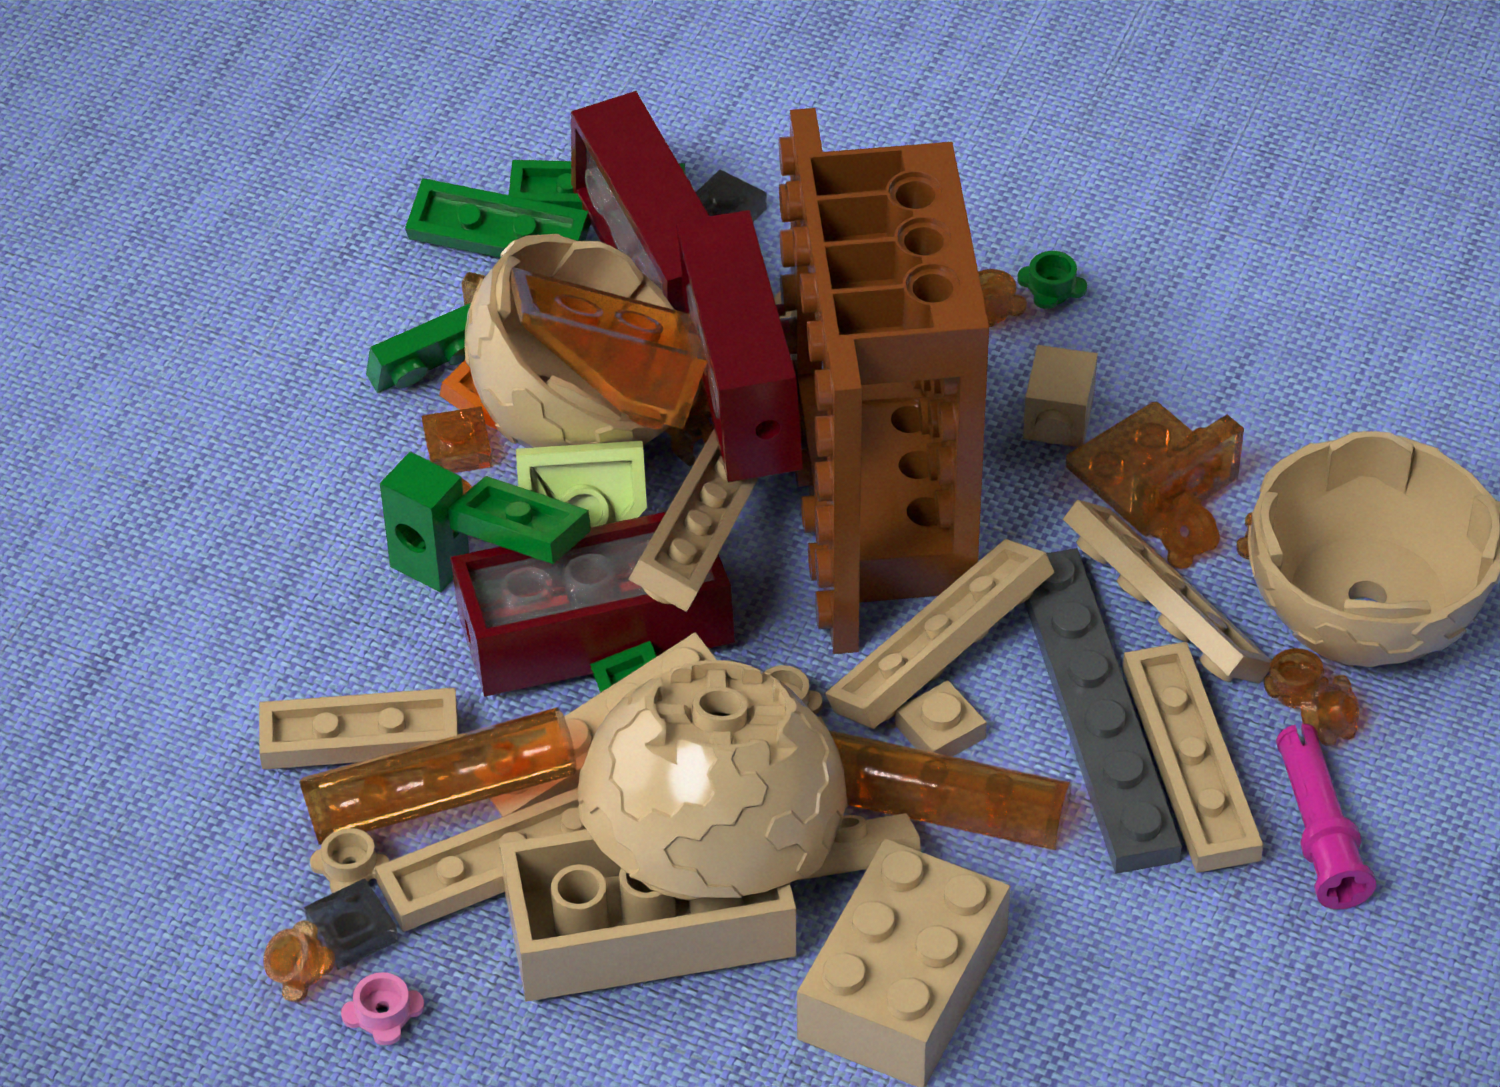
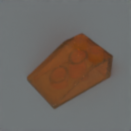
M512 267L509 282L520 324L618 410L623 414H627L633 422L651 429H661L664 427V424L684 429L707 363V358L691 314Z

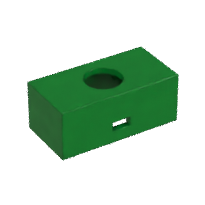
M410 451L380 482L390 567L441 593L453 580L451 557L470 553L468 535L455 530L453 532L450 529L447 509L464 495L462 477Z

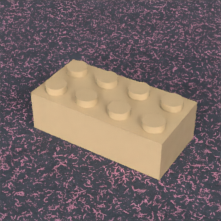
M587 829L500 843L505 896L525 1002L796 956V906L790 883L767 892L745 895L742 898H698L684 900L652 891L641 881L630 878L625 870L600 850Z

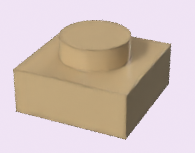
M948 680L895 710V726L932 767L986 738L987 722Z

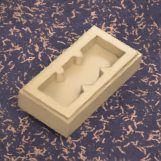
M907 813L873 819H865L857 815H844L831 851L825 858L821 869L808 878L803 877L798 880L867 869L884 838L921 852L920 836Z

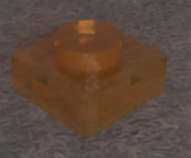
M482 406L421 416L429 461L453 473L493 467Z

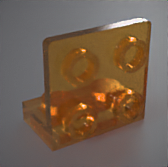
M1151 402L1067 454L1065 466L1142 535L1147 537L1238 479L1244 428L1226 414L1205 428L1200 427L1192 431L1160 403Z

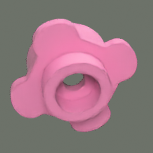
M386 972L374 973L366 976L357 984L353 992V1001L345 1003L341 1009L342 1021L349 1028L360 1027L373 1034L374 1041L379 1045H392L400 1040L401 1029L409 1019L422 1014L424 999L418 991H408L407 985L400 977ZM379 1008H389L387 1012L379 1013L377 1011Z

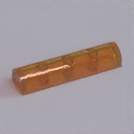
M556 707L303 777L299 783L318 844L321 845L327 836L340 829L355 828L365 832L569 777L575 774L577 765L567 722L560 708Z
M829 730L838 748L844 767L846 796L849 806L891 815L907 813L910 819L1056 850L1071 800V782Z

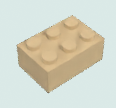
M884 838L797 991V1039L916 1087H926L1008 933L1010 885Z

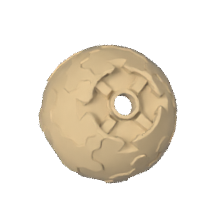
M559 234L528 235L512 241L501 252L500 259L486 277L480 279L467 314L465 361L470 367L473 382L482 404L496 423L495 426L498 431L511 443H518L525 448L643 441L644 446L672 425H678L696 403L701 389V375L694 347L685 325L662 293L663 290L641 272L628 255L600 241H576Z
M1362 431L1352 432L1333 441L1316 444L1309 443L1278 461L1265 474L1259 490L1261 493L1252 512V524L1249 525L1247 542L1253 576L1259 592L1268 607L1273 609L1280 620L1294 632L1292 635L1301 644L1319 655L1351 667L1354 665L1375 667L1408 662L1424 657L1435 650L1441 651L1467 632L1466 628L1476 619L1494 585L1499 583L1500 501L1495 500L1472 473L1440 452L1439 448L1399 435L1396 436L1389 432ZM1361 597H1366V598H1371V599H1373V600H1375V601H1370V600H1354V599H1356V598H1361Z
M703 660L671 668L670 671L653 677L645 684H641L633 690L631 689L607 714L596 731L584 765L580 770L578 784L580 823L585 826L600 850L625 870L630 878L641 881L650 890L684 900L698 898H742L745 895L767 892L803 877L808 878L821 869L825 858L833 846L845 808H848L844 767L838 748L822 717H817L789 687L772 675L764 673L755 667L727 660Z

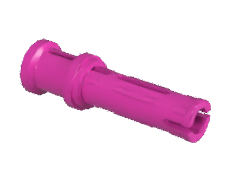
M1302 724L1301 731L1305 743L1301 745L1296 725H1291L1278 734L1276 744L1278 751L1281 752L1305 826L1300 844L1303 856L1313 863L1318 877L1314 885L1317 899L1324 907L1330 909L1355 907L1365 902L1374 893L1376 888L1374 873L1367 865L1363 864L1358 850L1362 842L1359 829L1352 821L1343 816L1319 743L1317 730L1312 725Z

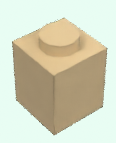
M1037 345L1025 396L1023 439L1084 447L1095 395L1098 353Z

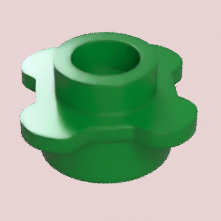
M1060 251L1039 253L1031 260L1030 266H1025L1018 272L1017 281L1019 285L1027 287L1034 295V304L1043 309H1052L1070 297L1081 298L1087 292L1086 280L1077 277L1076 262L1071 256Z

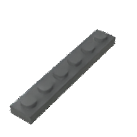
M1078 548L1046 553L1055 573L1038 586L1033 595L1024 603L1114 872L1117 874L1178 863L1181 858L1182 845Z

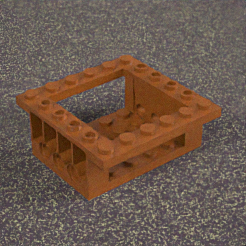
M816 108L790 110V136L779 137L778 144L781 175H790V181L786 182V184H779V201L782 222H791V229L780 230L779 238L782 267H791V274L780 275L781 303H784L786 312L791 311V317L781 318L780 321L789 320L791 332L784 333L789 353L790 355L792 354V364L797 380L803 470L795 471L797 487L808 486L809 496H801L804 534L815 533L817 542L808 543L811 581H817L818 588L824 589V591H815L818 629H830L833 654L859 652V603L939 596L978 562L989 323L953 142L823 152Z

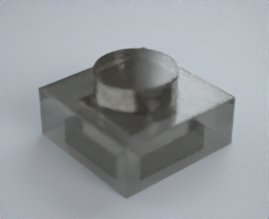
M722 170L717 171L696 191L709 216L750 210L754 222L767 210V192Z
M365 878L304 907L308 926L337 970L398 942L396 924Z

